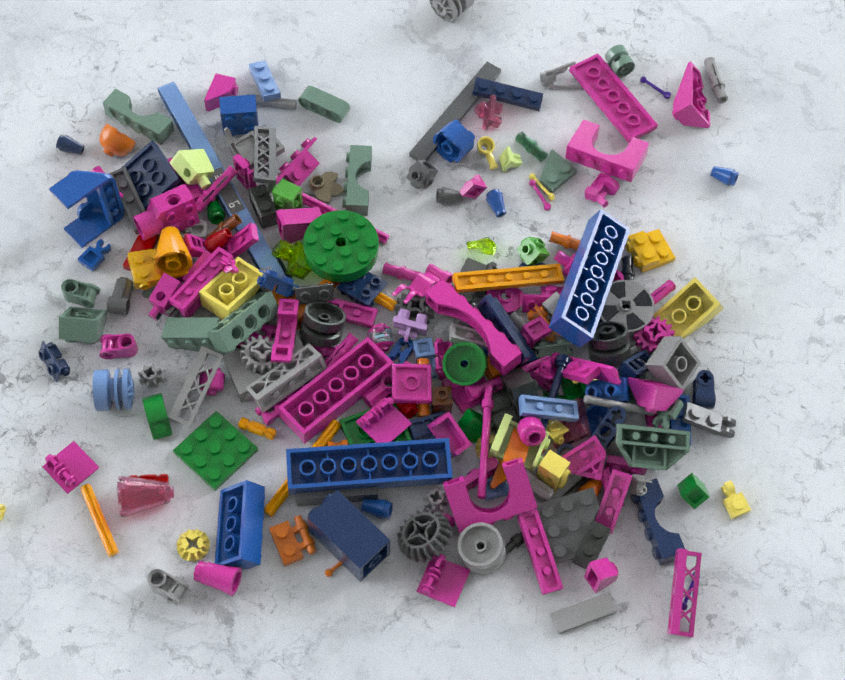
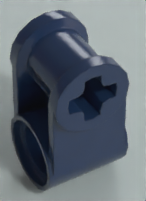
M701 370L692 384V403L703 408L714 409L716 402L714 375L708 370Z

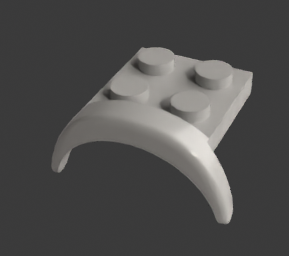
M226 127L224 129L225 138L232 155L240 154L243 159L246 158L250 162V170L254 169V130L233 140L230 129ZM258 133V135H260L263 139L268 135L265 133ZM276 138V156L285 152V147ZM264 145L258 147L263 152L267 150V147ZM264 158L258 160L262 164L267 162Z

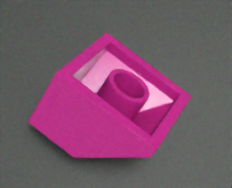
M628 377V383L637 404L646 407L645 411L650 413H657V410L666 411L683 393V389L654 380Z

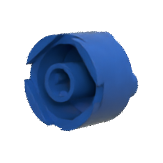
M453 120L434 135L433 144L436 143L438 147L436 151L443 159L448 162L456 161L455 163H458L473 149L475 135L468 131L460 121Z

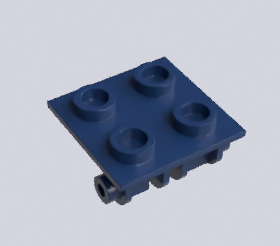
M368 272L356 280L341 282L337 289H339L341 295L349 297L350 300L353 301L355 299L356 303L360 301L361 305L372 308L374 305L373 300L388 285V282Z

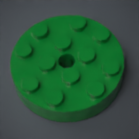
M346 210L327 212L312 221L306 229L303 238L304 257L310 269L323 279L333 282L353 281L367 274L375 265L379 253L378 234L372 223L358 213Z

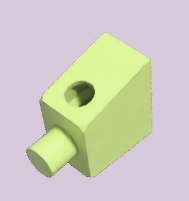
M204 149L180 150L169 162L186 184H199L202 190H207L212 185L209 179L214 174V168Z

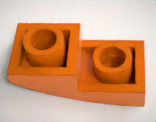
M513 428L510 434L502 463L520 457L523 463L525 462L529 446L521 441L517 428Z

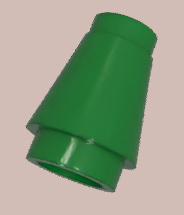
M217 198L207 205V218L215 225L223 222L225 219V212Z

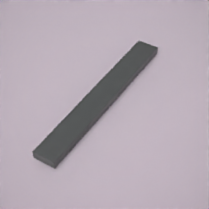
M486 62L409 152V157L416 161L428 160L438 148L436 143L433 144L434 135L453 120L461 121L480 99L479 96L472 95L476 77L495 81L501 74V69Z

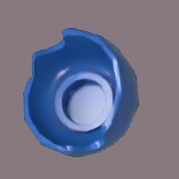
M598 405L589 407L581 419L583 430L592 435L609 409ZM602 429L600 435L605 434L609 429Z

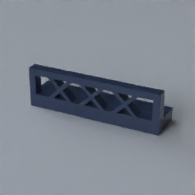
M491 294L485 295L477 307L486 320H490L499 332H503L512 344L520 348L522 352L521 363L517 365V368L535 361L537 357L497 297L493 298Z

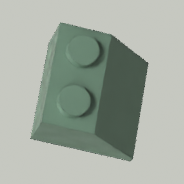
M69 307L59 316V339L65 340L68 343L83 341L89 345L96 344L103 335L108 314L107 310Z

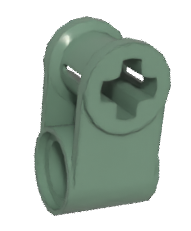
M67 279L61 284L62 293L67 302L82 305L86 308L94 307V300L101 291L94 284L74 279Z

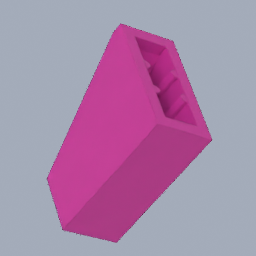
M319 207L276 211L278 231L284 245L303 240L306 229L311 222L322 215Z

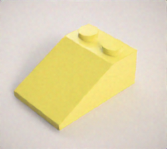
M239 257L235 259V266L239 270L238 273L221 271L199 291L201 305L222 320L253 297L260 288L257 279L259 276L262 277L263 273Z
M694 277L653 316L655 318L660 316V321L666 319V325L671 324V330L675 331L674 336H681L684 339L708 323L724 307Z

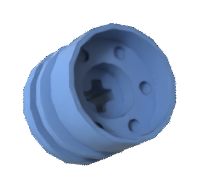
M124 368L123 374H121L120 369H116L114 378L111 377L108 369L95 370L93 373V401L95 410L110 411L113 402H115L117 410H122L123 403L126 410H131L135 394L131 370Z

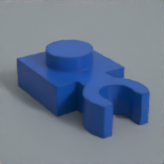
M103 239L98 240L95 248L89 246L77 258L78 262L93 272L105 260L103 254H108L111 251V245L108 244L106 247H102L104 245Z

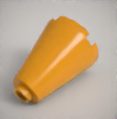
M172 226L165 227L161 230L154 259L155 271L160 276L166 273L173 278H180L188 274L190 268L192 269V257L179 230Z

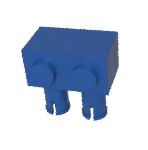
M619 377L621 383L618 385L601 380H594L586 384V395L624 403L631 402L628 378Z

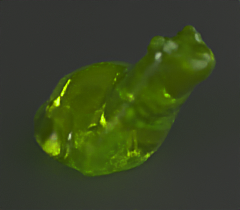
M489 237L466 242L468 249H477L486 255H493L497 248L496 243Z

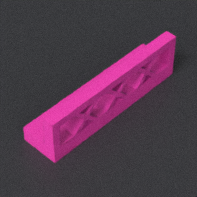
M218 247L169 299L170 304L180 310L182 317H191L201 306L199 291L223 271L224 267L217 264L218 261H222L221 257L224 255L227 260H234L233 255Z
M676 549L667 634L694 637L702 553L688 551V549ZM687 556L696 557V564L689 570L686 567ZM687 575L694 581L693 587L688 591L684 588V581ZM685 596L692 602L691 608L686 612L682 609V601ZM683 617L689 622V632L679 631L680 620Z

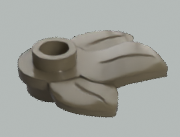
M325 172L322 175H314L309 180V188L315 192L316 198L322 202L329 203L331 196H339L344 192L343 187L335 182L338 178V173Z

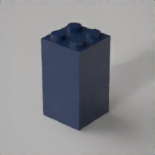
M338 490L333 494H328L319 507H314L309 512L307 517L309 532L339 562L341 561L342 565L360 582L390 555V539Z

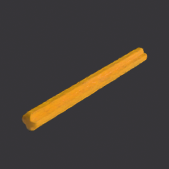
M333 419L312 447L327 446V442L332 440L341 428V424ZM287 479L264 507V512L268 516L272 517L289 496Z

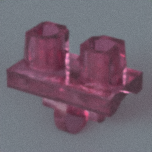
M491 94L488 102H480L474 108L475 114L480 119H483L482 129L488 130L490 126L498 128L502 123V118L495 114L500 115L503 104L496 101L495 95Z

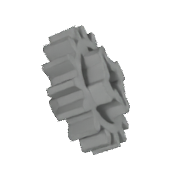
M259 335L258 339H255V337L251 336L250 341L246 340L244 345H241L239 358L242 359L241 364H247L246 370L252 368L253 373L259 371L263 375L264 371L269 372L281 363L271 362L272 347L275 340L270 342L269 337L262 339V336Z

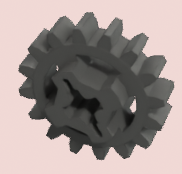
M401 293V298H397V304H395L396 316L400 309H403L404 305H406L405 310L410 311L409 320L416 321L417 314L427 315V324L429 325L430 319H434V313L436 312L425 302V296L420 298L415 295L405 304L403 301L407 295Z

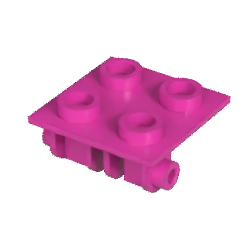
M384 397L356 421L376 443L392 442L412 424L393 405L394 401L390 397Z
M75 441L57 455H47L45 457L46 464L42 466L67 494L99 469V466Z
M439 553L440 557L434 556L432 561L429 560L416 592L455 608L470 570L445 560L446 556Z

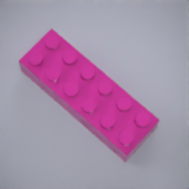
M367 337L278 407L279 417L306 444L326 428L333 419L336 420L361 400L362 395L380 382L384 374L391 373L394 362Z

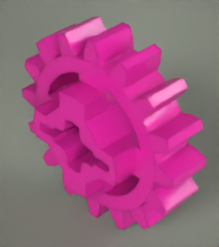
M657 316L656 319L652 317L647 326L645 325L642 330L633 333V340L636 341V347L641 346V351L647 350V353L650 355L651 352L655 351L663 337L674 336L675 331L671 330V324L666 325V319L660 321V316Z

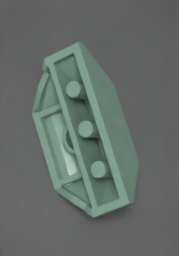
M617 424L616 445L629 467L668 470L690 452V431Z

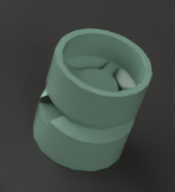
M623 45L613 46L606 52L605 59L618 78L629 75L635 69V63Z

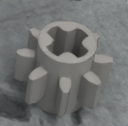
M154 364L151 366L144 365L142 372H138L140 384H146L147 389H150V387L158 388L159 381H163L161 368L156 369Z
M439 487L437 490L429 488V496H423V500L426 501L425 509H434L442 513L443 505L448 506V500L445 499L447 497L446 492L442 493Z

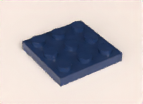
M153 140L121 167H126L145 211L151 198L173 189L182 181Z

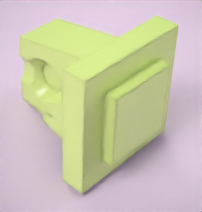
M506 147L499 156L503 172H506L508 168L519 167L522 164L520 155L512 153L510 147Z

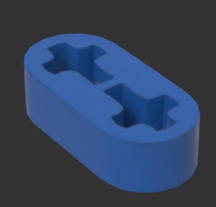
M404 337L400 338L388 354V357L392 361L399 357L398 363L395 364H403L413 352L412 340L409 339L408 342H404ZM405 344L408 345V348H405L403 352H401V346H405Z

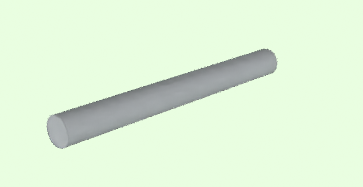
M589 395L584 396V403L608 408L620 406L625 411L655 416L656 414L645 411L646 407Z

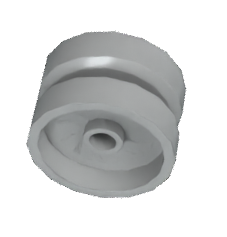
M483 522L474 523L466 527L460 534L457 542L458 552L467 569L478 575H488L499 570L505 561L506 549L502 536L495 527Z

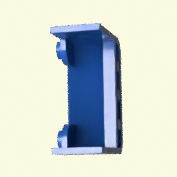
M76 170L70 172L66 177L49 188V191L67 209H70L86 197L87 202L82 203L78 207V218L64 227V230L81 248L117 224L125 215L116 181L109 173Z

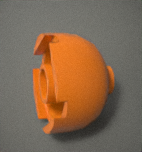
M107 123L99 135L100 145L104 148L103 152L110 157L114 155L118 157L126 156L136 145L135 141Z

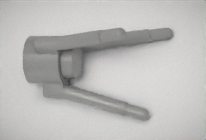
M573 61L557 68L540 72L542 86L547 85L548 89H582V86L553 84V82H556L555 74L566 71L568 67L575 65L576 62Z

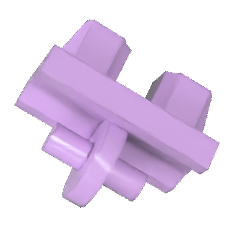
M400 309L398 315L393 318V327L399 328L398 334L404 336V342H408L409 338L417 339L418 334L426 336L428 332L427 315L417 314L416 321L409 320L410 311Z

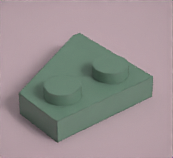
M552 149L539 182L550 193H554L576 175L577 169Z

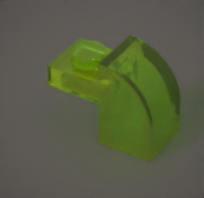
M280 240L273 247L271 255L288 261L287 274L304 280L312 271L306 263L302 242L297 241L293 245L287 241Z

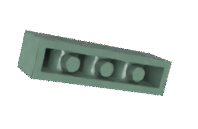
M259 291L206 332L216 352L230 353L234 351L239 343L248 340L249 335L262 329L263 324L275 318L279 306L271 291Z

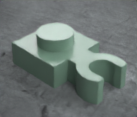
M677 399L666 411L657 410L656 414L658 416L652 422L654 427L658 428L661 424L663 429H668L670 425L669 420H675L684 405L682 401Z

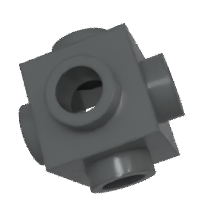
M417 160L409 168L406 178L411 181L410 184L416 189L428 188L434 182V177L438 170L427 160Z

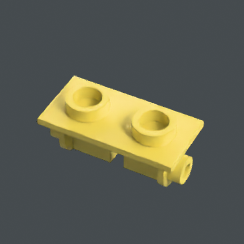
M549 419L546 431L550 432L549 437L555 444H562L564 442L563 434L568 432L569 429L560 421Z

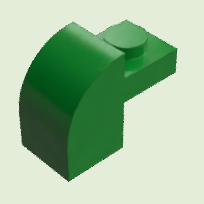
M162 393L142 398L153 440L173 435Z

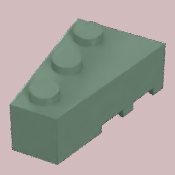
M167 317L161 338L170 348L199 352L201 346L216 352L206 332L221 320L219 317ZM217 352L222 355L229 354L226 352Z

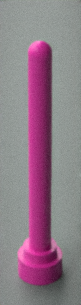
M545 356L522 366V369L527 373L539 368L541 362L546 361L550 356ZM499 376L480 385H468L465 387V391L470 401H473L482 395L486 385L495 387L502 384Z

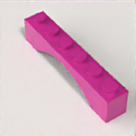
M442 279L425 291V302L437 314L457 318L469 324L479 333L487 346L490 364L503 376L521 363L522 352L520 348L512 344L503 332H499L490 320H486L476 307L473 308L463 295L460 296L450 283L447 284Z

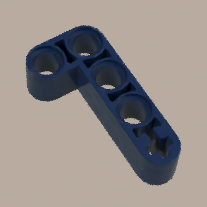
M620 406L612 407L591 435V437L596 435L605 451L616 437L617 424H625L626 422L625 410ZM618 413H620V414H621V420H620L619 418H617V419L615 420V422H614V427H613V426L611 425V423H612L613 420H614L613 414L617 415ZM607 428L612 433L609 437H602L600 435L601 430ZM563 444L558 448L557 454L561 456L564 450L571 451L575 447Z

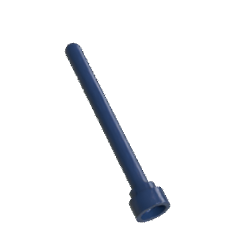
M559 354L556 357L555 365L557 370L548 398H556L563 377L562 371L572 361L568 355ZM541 418V422L546 431L549 419Z

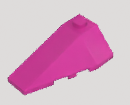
M691 61L687 64L674 99L672 115L682 125L709 128L710 112L708 109H705L707 99L702 92L704 85L701 72Z

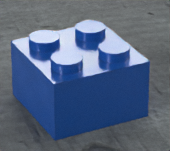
M255 94L219 97L223 133L224 129L228 127L232 136L242 135L253 131L254 126H259Z

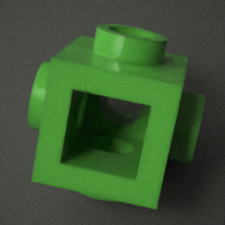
M527 237L521 241V245L517 248L521 260L528 266L542 263L550 255L544 247L545 243L540 238Z

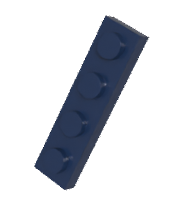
M476 77L472 93L475 96L535 111H540L543 93Z

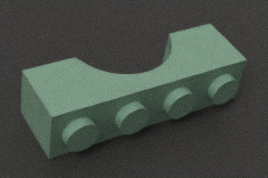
M115 89L103 101L105 114L108 117L115 118L122 125L131 127L135 132L147 136L151 141H156L162 145L175 131L172 119L159 112L149 116L133 113L131 111L132 103L130 96L118 89Z
M351 145L350 152L346 154V163H349V167H345V177L348 178V182L344 181V192H347V195L343 197L342 206L346 208V211L368 216L369 190L362 188L357 183V179L362 174L371 171L372 146Z

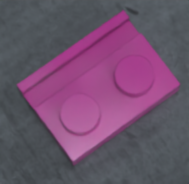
M237 154L233 157L234 167L238 172L236 178L246 189L256 187V182H253L254 169L250 170V162L246 158L243 159L240 154Z

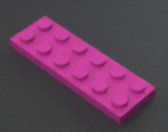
M598 53L570 67L569 72L628 143L632 137L638 139L657 129L658 124Z

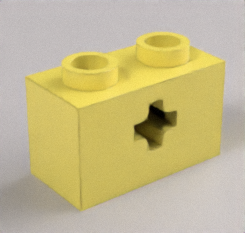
M549 450L538 466L537 478L554 489V493H556L559 488L563 489L568 481V476L571 472L568 469L571 462Z

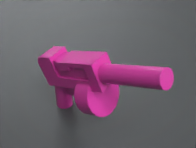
M600 173L591 186L585 189V199L593 202L597 201L605 208L609 204L605 199L606 195H615L620 189V185L617 180L611 178V175Z

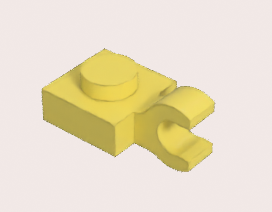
M731 480L723 483L724 486H721V489L726 499L722 502L731 519L749 513L751 508L743 493L736 494Z

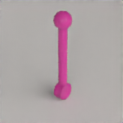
M530 180L529 185L534 188L543 202L544 210L549 211L551 204L547 203L536 186V181Z

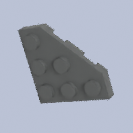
M593 487L537 504L538 508L535 510H538L555 564L573 559L600 507Z

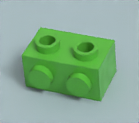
M284 179L274 186L272 194L276 210L303 208L301 187Z

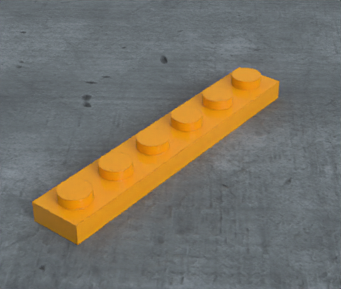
M559 263L457 272L452 274V281L455 291L457 293L561 284L564 281V277Z

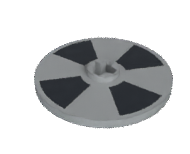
M630 280L612 282L600 319L603 322L617 321L624 323L628 326L629 333L638 332L645 325L647 326L653 317V298L649 291L637 282ZM623 305H629V308H622Z

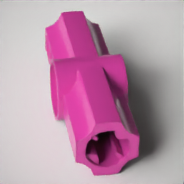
M392 372L384 374L380 382L362 395V399L369 408L374 407L384 397H392V387L386 386L388 383L392 384Z

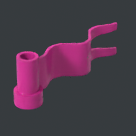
M431 263L427 266L426 273L418 274L409 287L401 284L391 295L396 296L402 290L408 289L410 292L403 301L407 304L415 295L420 298L424 297L425 291L442 279L447 284H451L452 273L443 271Z

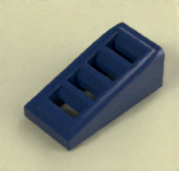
M643 350L623 361L617 370L619 376L639 379L649 371L645 363H647L651 356Z

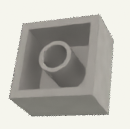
M665 336L645 366L658 382L684 390L701 362L681 336Z

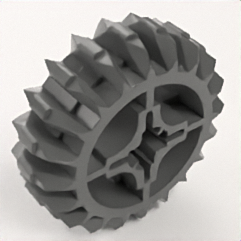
M424 509L422 513L417 510L416 515L410 514V519L404 520V526H399L401 532L397 533L399 538L397 542L400 550L408 559L415 562L421 561L425 563L427 559L432 561L435 555L440 557L439 553L446 551L445 545H450L449 539L452 538L451 525L441 512H436L434 509L430 511Z

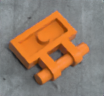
M301 515L294 517L296 525L293 527L290 526L287 520L269 528L284 567L304 559L301 552L307 549L309 555L317 552L314 546L316 544L314 538L310 537L307 530L309 528L308 524ZM300 533L303 541L297 543L294 535Z

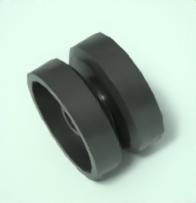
M314 301L309 303L305 307L303 321L300 327L301 337L314 346L333 347L338 345L341 341L346 321L344 310L329 302Z
M617 321L598 323L593 339L587 342L589 345V359L592 362L605 365H615L627 360L631 355L630 342L628 341V326Z

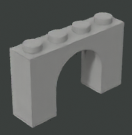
M297 332L293 354L304 347ZM239 349L224 355L223 361L242 403L254 400L247 392L246 387L263 375L253 373L251 369L246 370L247 364H241L242 359L239 358ZM307 354L303 356V358H309ZM296 364L289 365L287 370L296 367ZM275 375L271 378V381H276L280 378V375ZM264 386L258 387L253 391L257 394L263 390Z

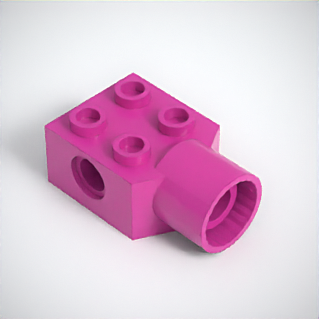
M185 184L151 198L147 210L133 217L136 228L144 241L160 234L161 230L165 227H176L180 232L200 223L195 199Z

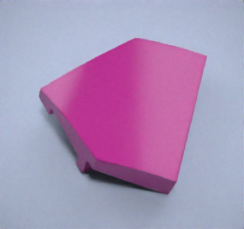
M596 435L561 456L571 462L569 470L572 474L601 480L606 451Z

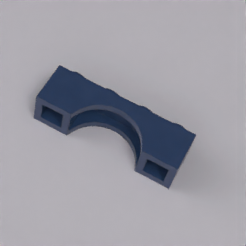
M657 478L649 480L652 483L646 482V494L642 496L630 494L632 503L637 506L639 521L643 522L645 526V537L652 544V555L661 566L675 562L676 549H685L679 533L669 532L657 522L655 508L661 504L664 495Z

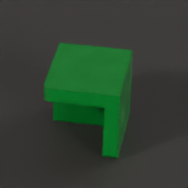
M563 376L561 387L564 396L575 394L584 400L586 395L585 383L579 382L574 384L572 380L566 379Z
M468 408L457 424L467 439L476 443L482 435L483 415Z
M693 473L677 484L681 497L693 509H696L710 497L704 483Z

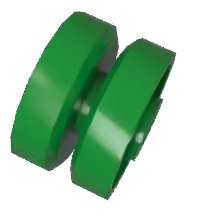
M457 343L451 346L444 354L442 361L443 371L453 383L461 386L471 385L481 380L485 375L488 367L487 355L475 343ZM464 360L468 361L467 367H462L461 365Z

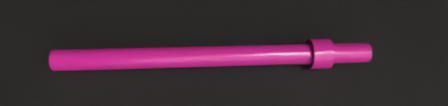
M491 385L485 386V395L482 400L483 423L478 499H485L491 410L494 409V400H492L493 386Z

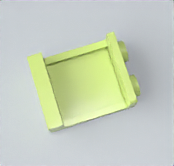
M505 413L488 455L503 460L510 434L513 428H517L519 424L511 420L513 416ZM546 431L543 442L536 446H529L524 466L534 472L536 467L538 468L544 458L541 456L542 451L547 450L551 439H548L550 432Z

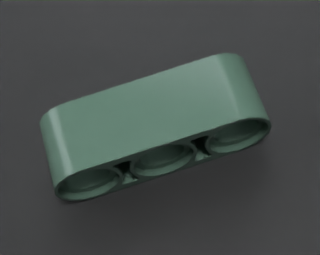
M307 86L298 98L299 104L305 109L337 123H341L350 111V105L346 101L313 86Z

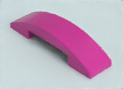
M297 299L279 300L278 322L275 342L272 347L271 362L291 363L299 311V300Z

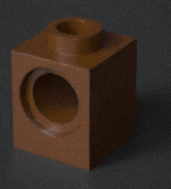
M451 386L432 387V414L441 411L452 414Z

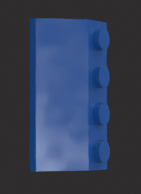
M245 480L220 490L215 564L240 567L242 569L261 565L265 486Z

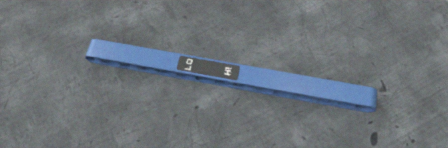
M175 82L158 87L157 90L160 98L190 150H205L214 168V174L209 179L211 184H213L225 171L224 167ZM227 176L216 186V188H218L224 182ZM230 181L216 197L228 219L233 214H237L241 218L242 223L234 228L236 233H238L249 223H256L232 181ZM257 227L259 241L246 251L258 270L271 266V270L277 272V277L282 279L285 274Z

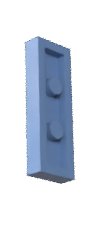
M266 61L249 64V70L263 101L280 99L281 93Z
M522 394L518 398L520 416H535L542 419L576 422L579 419L577 401Z

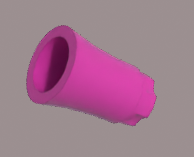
M199 561L193 573V580L234 596L241 582L242 568Z

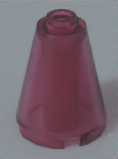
M118 476L117 496L118 504L121 505V510H119L120 517L130 516L168 504L170 499L174 498V488L169 486V482Z

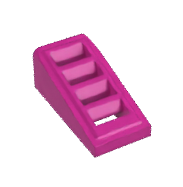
M186 233L183 240L191 257L199 258L205 250L209 252L204 245L206 240Z

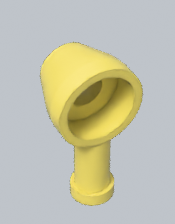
M484 136L477 142V151L479 154L486 156L490 170L498 168V164H496L492 154L495 143L492 138Z

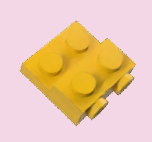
M659 229L645 233L643 230L629 235L625 248L628 253H631L634 265L639 268L641 273L675 261L676 257Z
M157 248L127 253L135 289L147 290L156 286L162 276L155 271L154 267Z

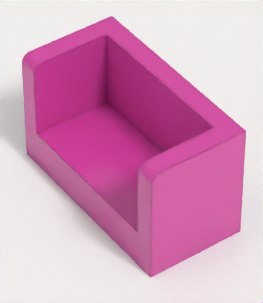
M450 412L442 414L427 425L436 439L449 438L451 458L459 455L472 445Z

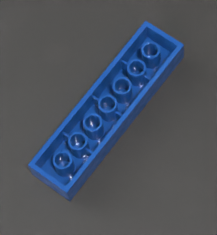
M602 209L587 222L549 325L550 329L579 348L594 337L630 232L627 226Z
M449 438L286 449L289 495H296V493L369 487L382 489L439 485L453 478Z

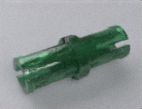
M523 131L516 136L515 140L525 148L527 153H531L540 162L547 158L548 153L537 145L538 143L530 139Z

